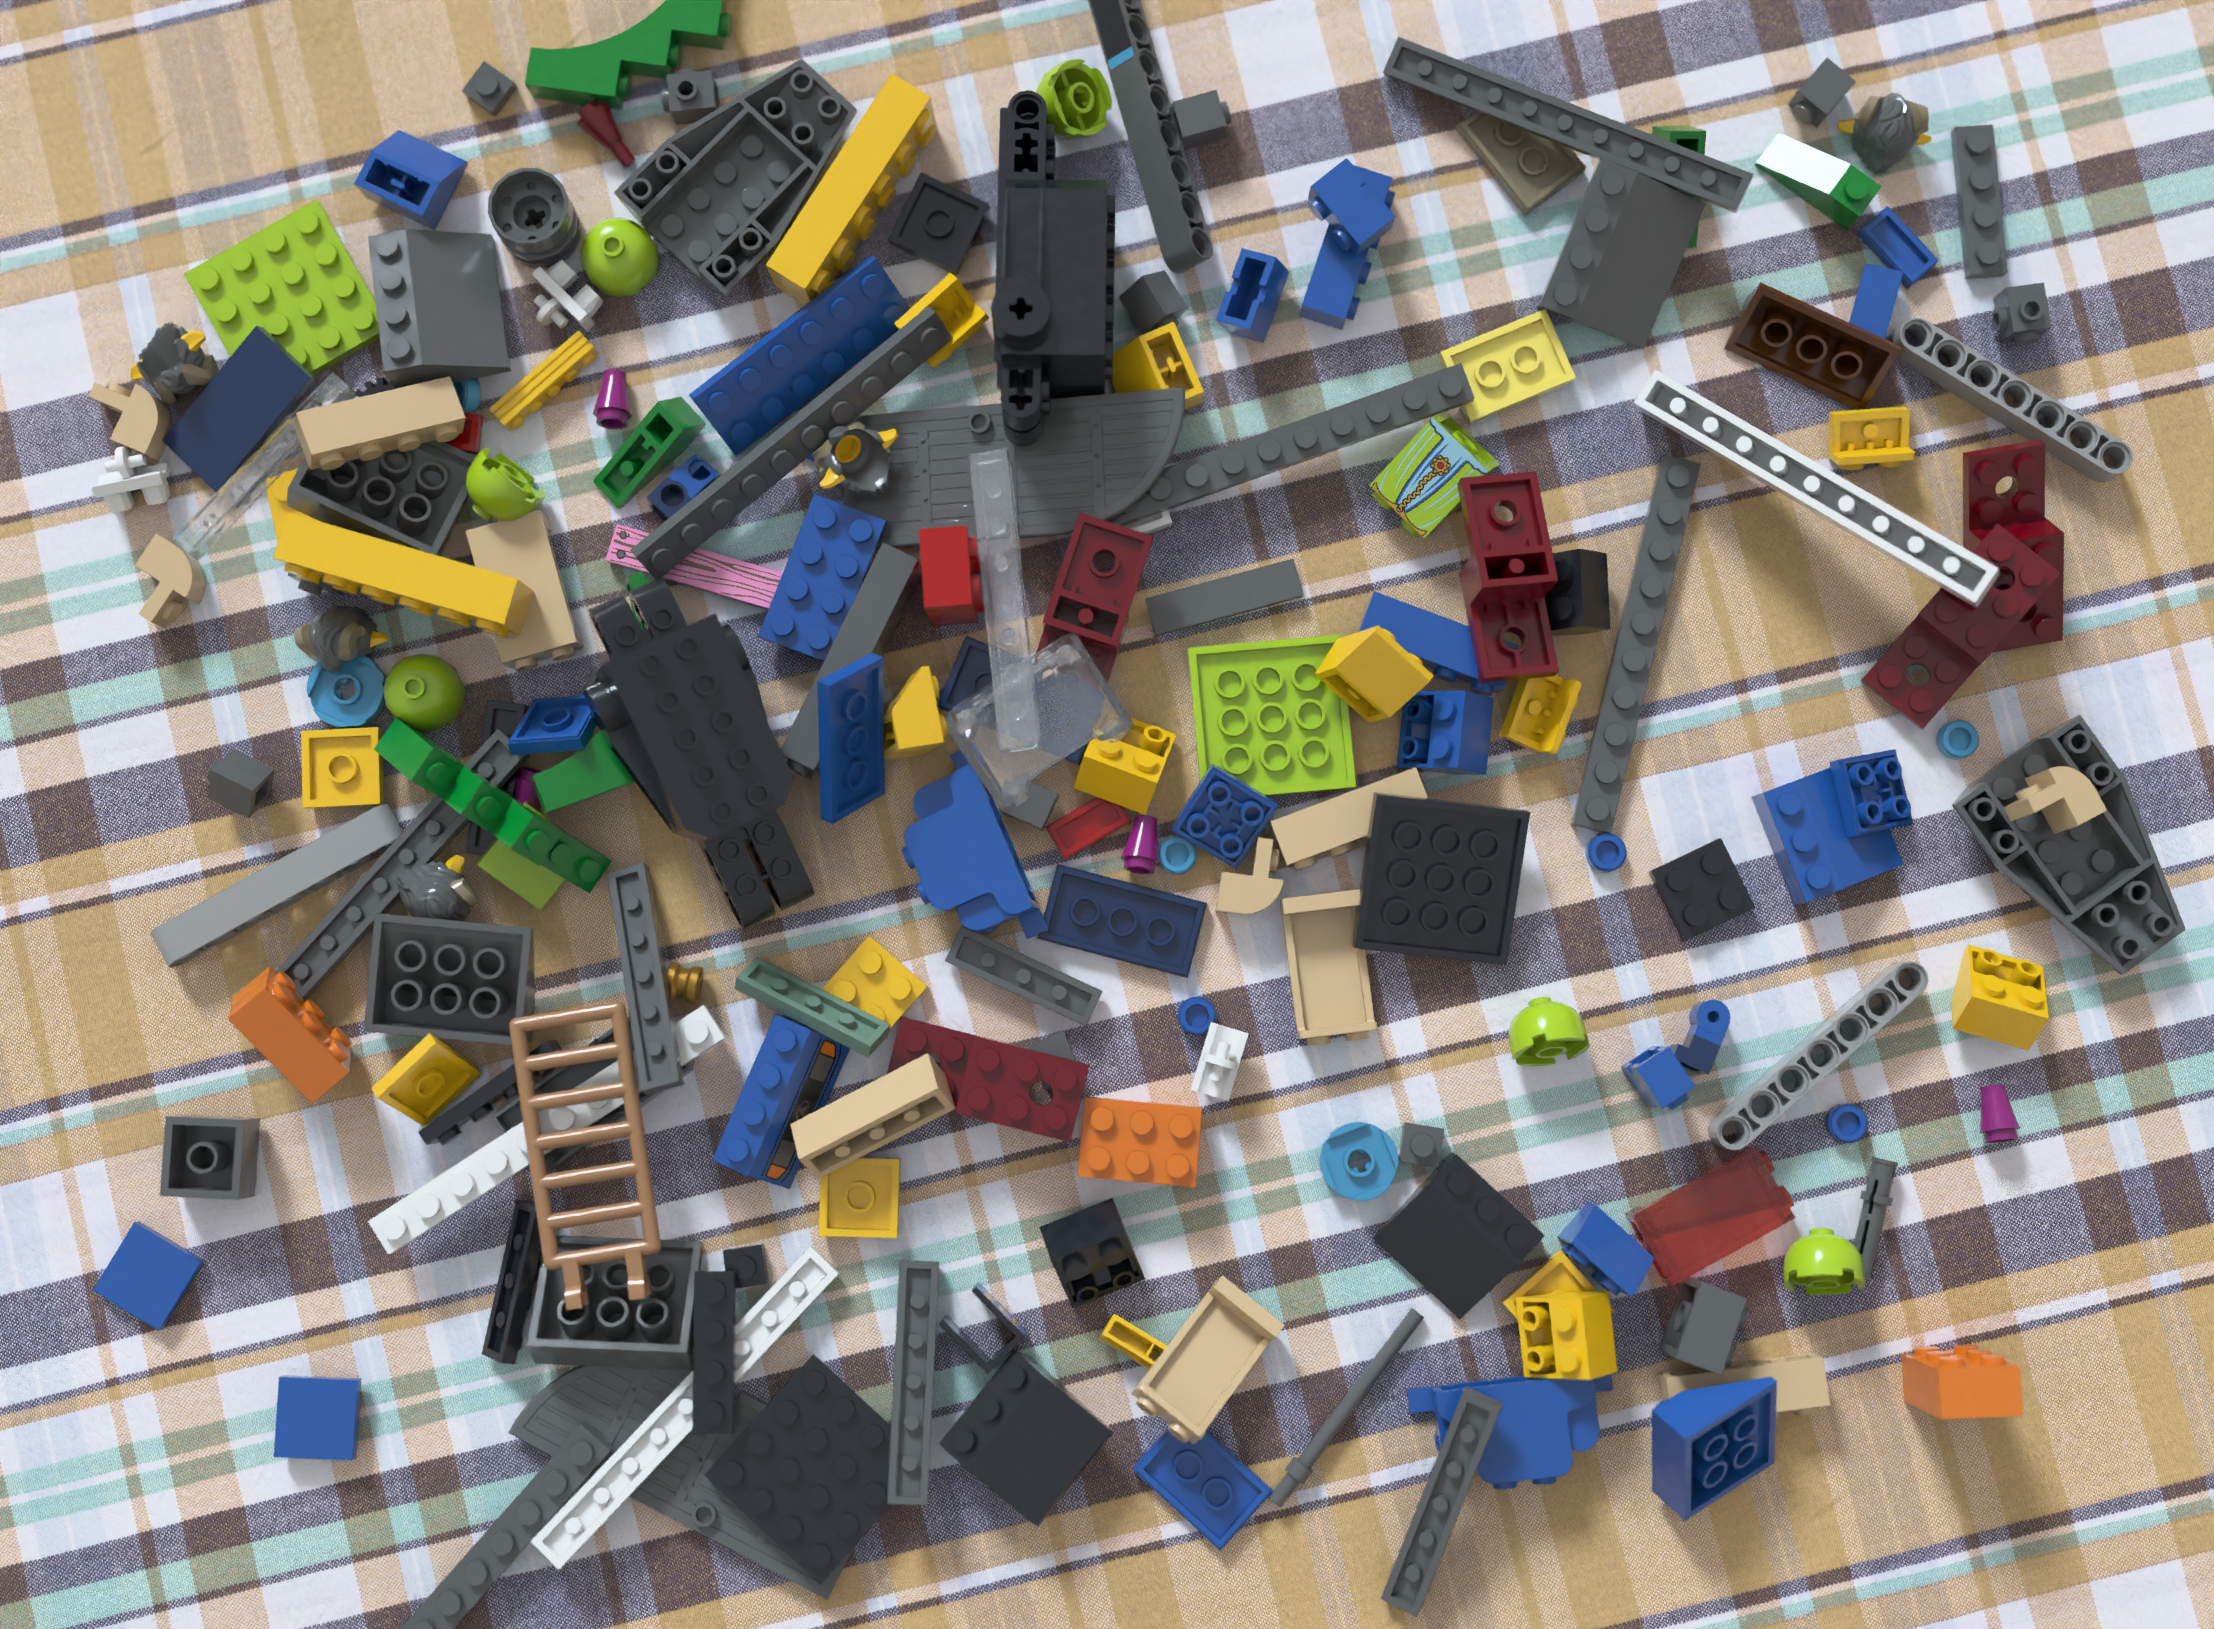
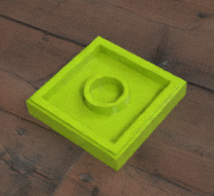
M526 802L524 803L525 806H527L537 814L541 815L542 817L553 823L551 820H549L547 817H545L531 805H529ZM498 838L493 841L477 861V865L538 910L544 907L565 880L544 866H539L511 850Z

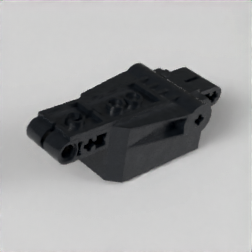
M1029 90L1015 94L1009 101L1008 108H1000L996 288L991 305L994 361L997 362V388L1001 390L1004 432L1011 443L1022 447L1030 446L1040 438L1043 429V415H1050L1051 399L1105 394V379L1113 380L1115 195H1108V180H1055V123H1047V108L1043 97ZM1018 401L1026 403L1024 410H1019Z
M660 577L628 593L635 613L644 630H641L630 605L623 595L589 609L591 620L610 661L604 663L595 673L599 682L583 688V693L591 714L608 746L671 832L698 842L731 912H733L741 928L746 929L776 914L769 893L782 911L814 896V890L809 877L775 809L785 804L794 776L768 724L756 677L734 630L729 624L721 626L715 613L687 625L669 586ZM744 841H746L748 849H750L758 866L759 872H761V874L758 873L757 868L744 844ZM762 880H765L767 884V889Z

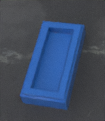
M1889 206L1884 208L1856 234L1887 268L1903 271L1901 283L1907 289L1939 262L1934 254Z
M1865 263L1849 323L1885 339L1903 271Z

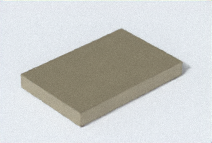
M1476 111L1456 126L1457 132L1524 216L1568 185L1587 168L1572 149Z

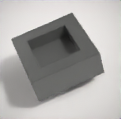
M484 61L462 89V92L467 98L496 117L518 87L511 79Z
M1404 1122L1399 1161L1438 1168L1444 1129Z

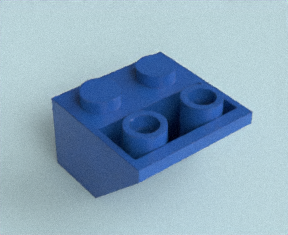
M398 130L371 150L354 184L367 199L435 230L468 166V162Z
M1466 690L1419 691L1402 708L1397 768L1412 769L1416 767L1419 771L1458 775H1486L1494 698Z
M1587 1202L1557 1236L1565 1243L1561 1250L1578 1265L1581 1264L1586 1269L1589 1266L1592 1267L1595 1272L1591 1277L1606 1291L1612 1292L1615 1296L1622 1292L1632 1297L1637 1292L1655 1259L1604 1211L1591 1202Z

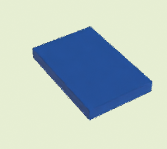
M1166 1429L1132 1467V1470L1221 1551L1273 1490L1208 1429L1205 1430L1206 1433L1202 1439L1195 1444L1189 1440L1187 1443L1178 1440Z

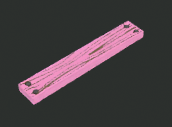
M617 524L605 560L611 564L651 575L631 552V549L650 533ZM697 548L662 576V578L769 610L783 573Z

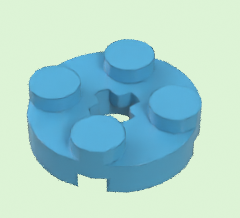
M365 655L356 656L353 660L344 662L339 666L342 667V670L334 673L326 671L321 661H319L312 669L307 682V694L311 698V704L316 715L324 722L338 728L350 729L368 726L385 706L383 690L385 678L387 677L386 674L382 672L375 661ZM350 680H353L355 682L354 688L357 690L354 697L349 696L347 700H342L343 693L339 691V686L341 683L347 685Z
M1359 1121L1349 1122L1334 1129L1322 1143L1319 1158L1320 1171L1327 1185L1342 1197L1357 1201L1374 1199L1383 1194L1391 1185L1399 1164L1398 1152L1390 1136L1373 1124ZM1358 1150L1361 1155L1368 1154L1370 1160L1364 1163L1366 1170L1363 1172H1359L1356 1167L1349 1168L1348 1161L1352 1159V1152Z

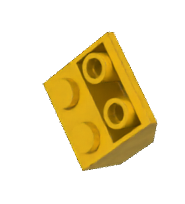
M1174 322L1138 336L1113 354V380L1110 379L1116 393L1185 388L1184 410L1203 403L1204 390Z
M1380 626L1337 639L1315 673L1322 682L1369 723L1390 718L1426 686L1434 676L1423 666V662L1417 656L1408 653L1396 642V638L1391 632Z
M922 666L905 679L884 708L885 761L922 756L944 743L943 737L947 733L946 721L943 714L938 713L936 699L939 698V685L937 678L931 676L930 666Z
M1104 707L1083 756L1073 788L1146 815L1176 734Z
M1967 945L1951 1000L1953 1029L2029 1051L2049 1019L2043 966L2028 960H2020L1999 954L1990 949Z
M1573 1291L1516 1298L1524 1378L1591 1380L1618 1372L1609 1291Z

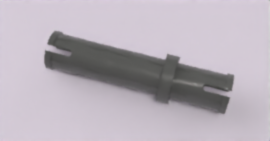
M1876 1157L1871 1159L1872 1164L1866 1191L1861 1190L1860 1198L1864 1200L1854 1245L1862 1256L1865 1277L1873 1278L1872 1273L1887 1206H1892L1893 1198L1889 1196L1895 1169L1898 1165L1896 1162Z

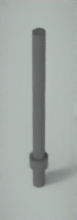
M1413 1308L1410 1309L1298 1458L1293 1457L1285 1468L1287 1471L1286 1475L1269 1496V1499L1279 1507H1282L1299 1483L1304 1484L1313 1472L1310 1468L1424 1319Z

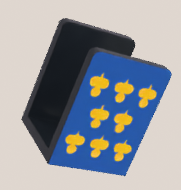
M978 1282L973 1287L972 1292L1014 1334L1012 1338L990 1359L948 1315L941 1319L939 1325L988 1374L1025 1337L1027 1330Z

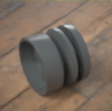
M520 168L507 173L495 184L488 198V215L492 226L501 238L507 251L519 263L531 268H538L539 266L541 268H550L561 259L565 261L574 253L581 239V222L563 184L553 174L539 168ZM541 222L543 226L537 229L535 225Z

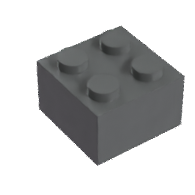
M199 1115L166 1116L160 1196L236 1200L255 1197L260 1118Z
M1684 1274L1659 1349L1678 1360L1722 1375L1724 1367L1728 1368L1731 1365L1735 1355L1736 1346L1732 1342L1737 1329H1742L1747 1320L1748 1307L1745 1306L1747 1298Z

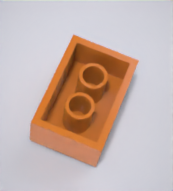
M269 966L233 996L228 1020L311 1103H314L349 1073L351 1048L349 1046L352 1043L340 1028L335 1027L332 1029L322 1019L324 1013L315 1002L310 999L305 1002L295 992L297 986L285 972L280 971L277 973Z
M1085 1096L1077 1176L1195 1187L1202 1107Z
M1976 1345L1953 1346L1954 1352L1939 1351L1938 1347L1920 1346L1914 1347V1354H1901L1904 1402L1940 1419L2023 1416L2020 1366L2005 1361L2004 1355H1992L1990 1350H1978Z

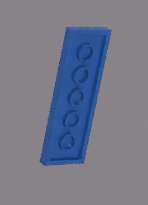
M871 254L695 389L689 396L729 449L737 456L895 334L898 329L894 323L910 307L877 258Z

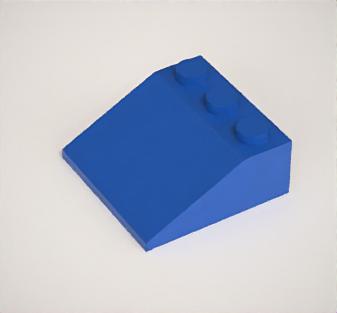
M1831 767L1751 797L1794 905L1807 903L1904 864L1890 829L1847 838Z
M1772 1377L1685 1390L1669 1400L1661 1401L1652 1410V1491L1684 1521L1774 1464L1777 1381Z

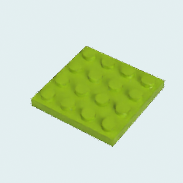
M317 199L184 273L230 357L255 326L263 327L307 371L315 376L380 339L375 297L322 204Z
M1342 634L1188 648L1199 781H1201L1213 763L1266 796L1356 788L1349 706L1315 675L1335 641L1342 638Z

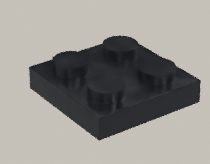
M921 172L888 238L889 244L958 275L990 210V205Z
M1721 838L1649 871L1682 941H1687L1755 908Z

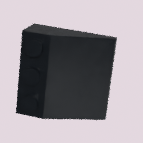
M1450 1152L1439 1164V1167L1435 1168L1374 1235L1373 1239L1456 1317L1461 1319L1514 1270L1545 1235L1461 1157Z
M1014 1350L939 1444L968 1472L1035 1526H1039L1114 1431L1030 1355Z

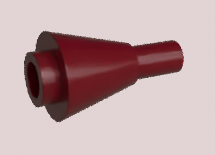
M595 100L580 110L578 114L581 119L577 122V125L607 150H610L624 169L630 167L636 159L623 143V138L608 103L603 102L599 104Z

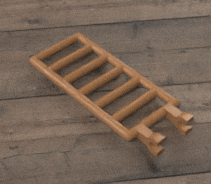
M611 1002L514 1018L509 1023L544 1266L548 1270L563 1269L566 1310L583 1308L584 1305L590 1304L582 1266L615 1260H626L629 1301L646 1298L647 1295L652 1294V1289L647 1274L645 1256L657 1254L661 1250V1240L626 1007L622 1002ZM612 1019L615 1042L529 1055L526 1032ZM613 1058L618 1059L621 1082L535 1095L532 1071ZM623 1097L627 1121L541 1134L538 1111ZM629 1137L632 1161L547 1174L544 1150ZM635 1176L638 1200L559 1213L552 1212L549 1191L551 1189ZM641 1216L644 1240L558 1253L555 1229Z

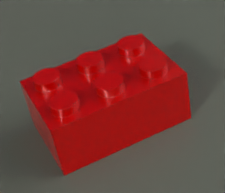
M967 525L919 529L924 608L932 626L978 623V612H985V604L979 575H975L982 574L981 553L976 536H969Z

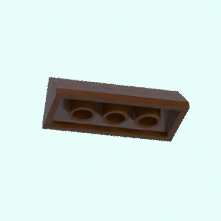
M1761 282L1746 298L1724 347L1733 353L1857 410L1866 408L1901 351V346Z

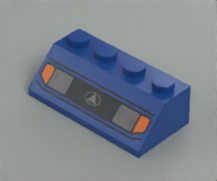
M775 1014L712 1161L747 1176L790 1189L801 1164L798 1159L790 1124L826 1106L850 1048L800 1022L780 1014Z

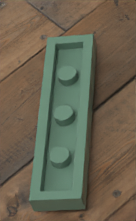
M756 957L736 977L734 989L868 1058L888 1036L890 1024L759 957Z

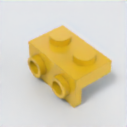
M951 273L894 323L897 329L900 330L928 306L937 313L953 339L925 361L932 368L937 367L941 362L948 359L953 351L970 336L974 335L989 319L987 313L974 303L959 279Z
M1906 406L1829 412L1828 458L1837 465H1840V468L1844 470H1860L1864 468V464L1878 463L1882 467H1898L1902 465V461L1914 460L1915 451L1909 448L1910 409Z
M1557 675L1519 680L1499 736L1533 752L1556 754L1565 740L1566 727L1571 713L1578 703V694L1582 683L1575 679H1563Z

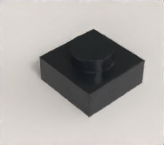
M764 1244L723 1250L725 1271H736V1289L769 1283Z

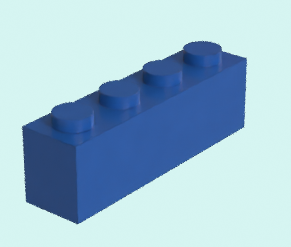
M1353 165L1366 180V184L1362 186V189L1371 198L1377 193L1390 209L1396 193L1389 190L1392 177ZM1328 225L1299 316L1342 330L1346 318L1354 320L1360 298L1354 297L1357 283L1363 285L1366 283L1372 263L1365 261L1369 248L1377 250L1380 238L1356 257L1350 249L1345 251L1339 246L1333 237V228Z
M1374 591L1358 632L1375 626L1388 630L1394 635L1399 645L1408 653L1417 656L1423 662V666L1435 670L1433 675L1448 682H1455L1456 678L1471 683V690L1486 696H1491L1492 692L1499 694L1504 689L1507 681L1479 682L1469 626ZM1504 640L1505 644L1512 649L1520 647V645Z

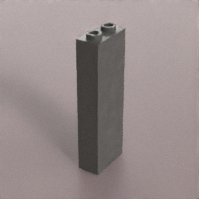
M884 542L882 543L781 747V751L791 771L810 780L813 774L820 776L817 681L870 653L883 657L922 578V567L917 558Z

